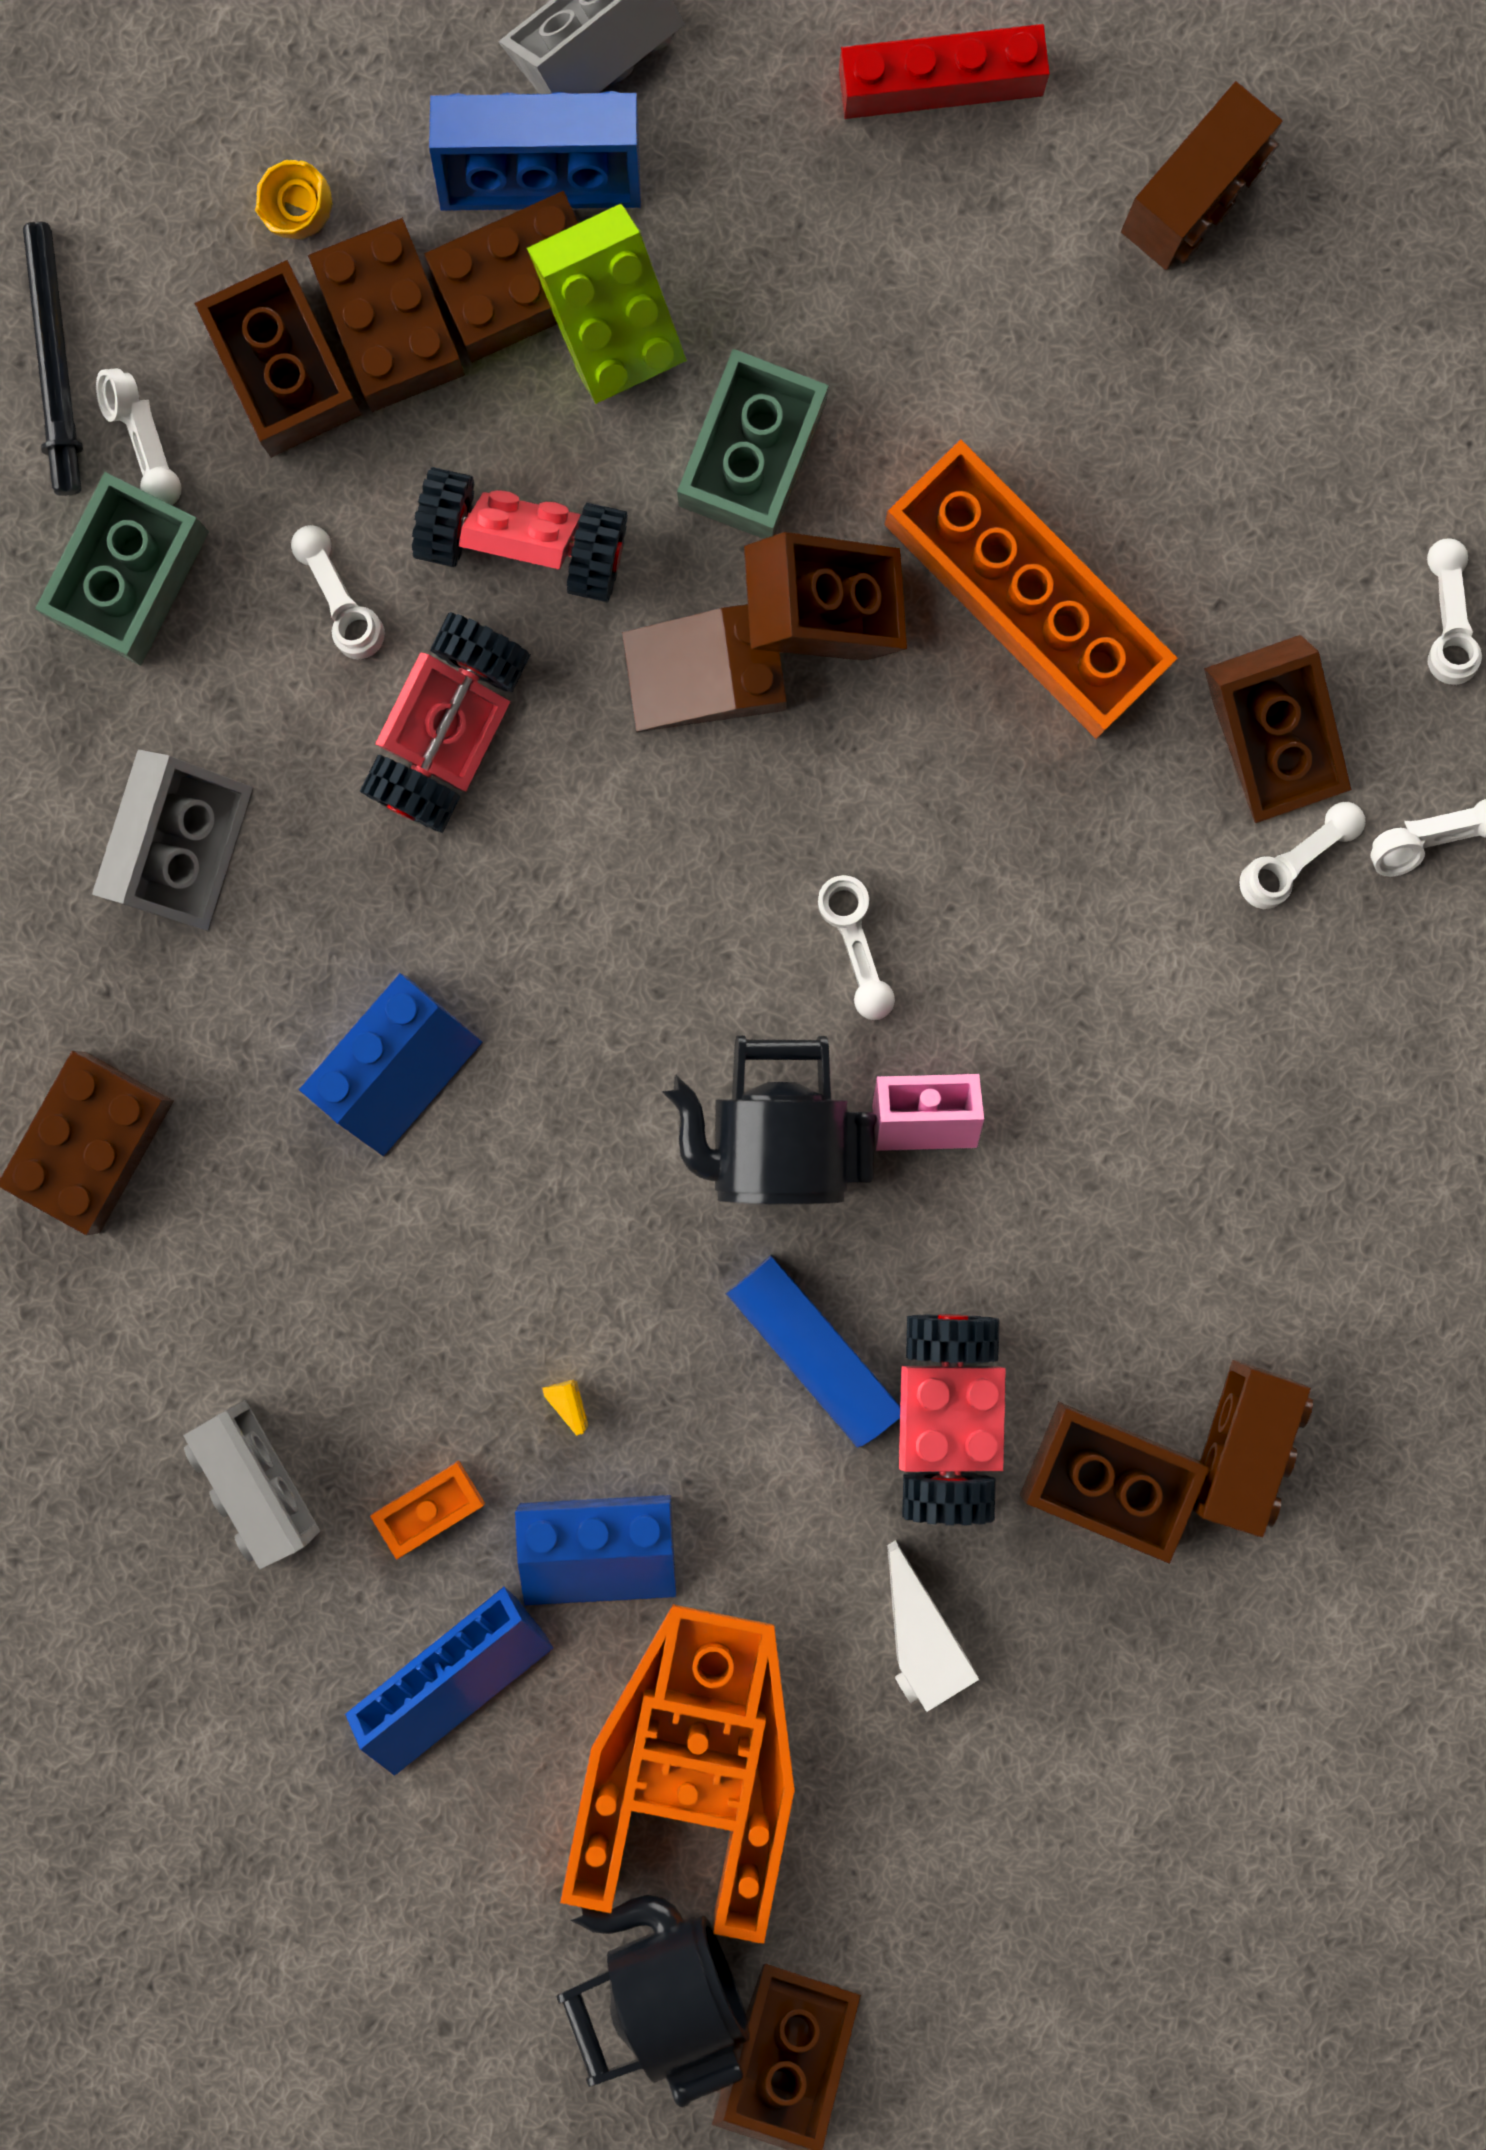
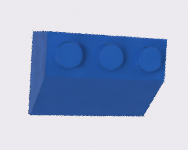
M399 973L299 1088V1091L337 1124L380 1155L385 1156L483 1042L410 978Z
M671 1495L520 1503L515 1510L517 1563L524 1605L676 1597Z

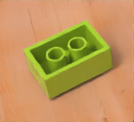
M622 204L614 206L527 248L574 366L595 404L687 361L641 233Z

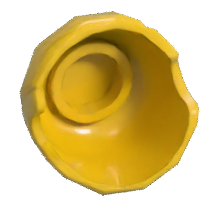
M284 160L268 168L257 185L255 211L268 230L282 238L299 240L308 238L319 233L330 218L333 205L331 190L324 176L308 162ZM285 202L307 212L301 216H293L287 211Z

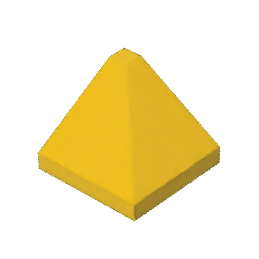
M573 1379L542 1387L544 1397L575 1435L584 1434L588 1427V1422L577 1381Z

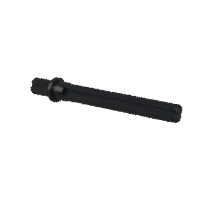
M29 222L23 227L45 420L46 442L41 445L43 454L49 456L51 482L55 494L71 496L81 492L77 453L83 451V444L77 440L73 419L53 235L48 223Z

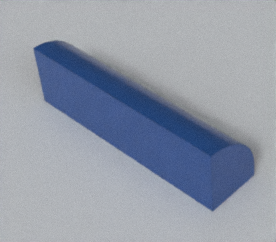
M772 1255L726 1293L857 1448L873 1440L900 1418V1405Z
M503 1587L345 1714L360 1750L395 1776L550 1652L553 1646L520 1601L507 1588Z

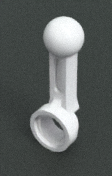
M119 368L101 370L96 380L98 404L107 421H122L127 425L143 475L140 490L170 505H174L181 495V482L178 476L168 467L151 415L149 400L139 401L137 384L130 373H123Z
M314 525L301 527L293 535L291 541L292 553L299 562L310 566L330 605L331 618L334 620L332 638L335 645L344 655L352 659H365L372 656L380 649L384 642L385 629L383 623L372 610L358 606L351 599L329 558L331 540L326 531ZM356 620L367 621V630L362 637L356 640L345 639V631L350 623Z
M1447 538L1437 541L1430 548L1427 557L1429 568L1438 576L1439 599L1443 626L1442 636L1434 642L1429 652L1428 666L1431 673L1439 681L1457 685L1469 681L1476 674L1481 664L1482 652L1478 643L1471 637L1473 631L1467 619L1462 572L1468 563V552L1461 542ZM1448 646H1459L1468 653L1470 661L1462 665L1450 663L1445 658L1443 649Z
M1486 799L1480 801L1471 809L1419 821H1404L1407 829L1394 828L1382 833L1374 840L1371 851V860L1376 872L1386 877L1403 875L1415 869L1425 857L1424 848L1479 835L1486 838Z
M1351 802L1337 803L1328 810L1325 817V825L1293 850L1278 855L1275 858L1260 857L1252 861L1245 867L1240 876L1239 884L1243 897L1251 905L1260 909H1272L1284 902L1291 894L1293 880L1305 865L1337 840L1349 842L1361 835L1365 827V815L1361 808ZM1261 869L1270 870L1278 877L1280 883L1278 892H1269L1260 885L1258 873Z
M847 875L833 877L822 886L819 892V911L824 920L830 925L837 927L843 936L859 985L854 997L857 1011L869 1020H879L886 1017L892 1011L895 997L891 987L879 980L862 929V920L869 907V895L865 886L858 879ZM842 890L853 893L858 900V907L855 912L848 916H839L833 913L828 903L834 893Z

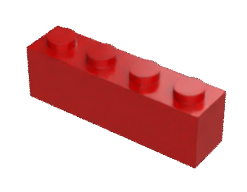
M1044 24L841 47L839 63L845 119L1043 97L1050 75Z

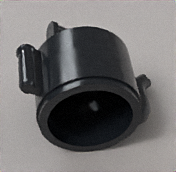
M745 1035L736 1036L732 1099L715 1100V1149L710 1148L707 1144L703 1109L696 1093L677 1075L674 1078V1090L662 1091L680 1113L679 1147L683 1162L688 1170L699 1178L715 1181L718 1201L749 1204L844 1202V1192L847 1191V1183H870L874 1178V1125L877 1122V1117L872 1112H847V1100H831L829 1042L827 1036H818L817 1040L746 1039ZM745 1060H817L819 1093L796 1082H766L744 1092Z
M644 1895L630 1899L612 1908L611 1913L582 1908L583 1915L570 1921L593 1933L613 1934L639 1926H649L654 1931V1933L608 1951V1971L556 1995L558 2003H563L587 2069L589 2075L586 2078L588 2087L643 2068L653 2083L667 2078L675 2103L679 2107L684 2108L689 2106L691 2101L740 2082L744 2076L734 2050L739 2049L741 2044L750 2041L749 2026L734 1976L716 1934H713V1927L707 1917L702 1915L697 1918L690 1917L683 1920L682 1915L672 1903L663 1897ZM609 1980L611 1981L610 2015L618 2036L638 2058L608 2069L581 1994Z

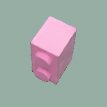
M979 1074L877 1077L872 1104L873 1113L877 1117V1122L874 1125L876 1151L977 1148L984 1122Z

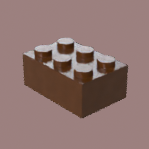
M1235 81L1135 197L1121 233L1166 271L1176 259L1185 264L1203 242L1202 236L1213 223L1217 226L1236 203L1235 198L1244 186L1250 188L1269 164L1267 161L1279 146L1274 137L1283 120Z
M564 190L424 253L430 272L472 363L557 325L527 248L579 224Z
M403 217L308 255L364 398L372 412L465 376Z
M288 260L194 303L258 440L271 458L361 416V412Z
M782 532L744 546L751 649L861 661L871 660L907 649L900 548L791 532Z
M72 1050L2 1174L0 1188L84 1235L101 1233L174 1100L87 1052Z
M1232 1360L1200 1462L1209 1467V1471L1192 1510L1203 1519L1261 1538L1264 1537L1266 1527H1273L1280 1513L1281 1498L1277 1497L1282 1477L1288 1478L1296 1463L1297 1448L1292 1446L1298 1428L1306 1427L1312 1413L1313 1399L1308 1397L1311 1390L1310 1387L1290 1378Z
M1058 1401L1020 1496L1030 1506L1170 1564L1207 1476L1209 1467L1195 1458Z

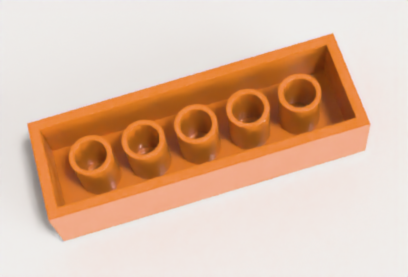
M961 439L888 510L884 525L1095 739L1111 726L1178 659Z

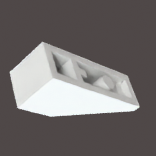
M895 1540L887 1545L898 1664L902 1671L895 1678L908 1701L912 1703L919 1699L926 1712L977 1682L979 1678Z

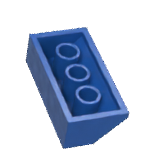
M616 91L573 94L566 92H555L552 94L503 93L500 95H465L455 93L451 95L430 96L429 151L441 211L524 209L563 190L572 209L612 208L619 204H622L624 208H641L637 93H619Z

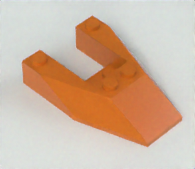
M672 1605L591 1747L560 1903L611 1913L631 1811L730 1831L714 1911L713 1934L764 1944L795 1791L773 1624Z

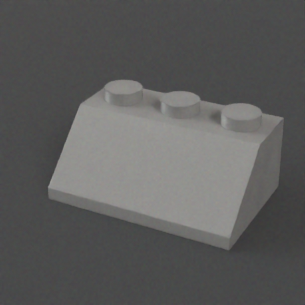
M550 0L498 42L539 94H552L555 92H566L569 94L599 93L609 84L617 83L629 76L633 71L634 65L647 54L667 46L671 42L673 34L683 27L685 23L673 0Z
M138 749L92 895L208 931L253 787L172 756Z
M246 1400L183 1435L188 1443L184 1447L188 1461L198 1473L204 1471L213 1487L209 1491L210 1498L220 1515L223 1517L229 1515L238 1531V1534L235 1535L236 1544L247 1561L254 1560L258 1568L262 1569L304 1548L321 1532Z

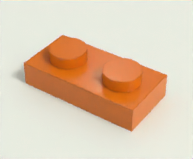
M458 1460L370 1515V1518L397 1560L485 1505V1502Z

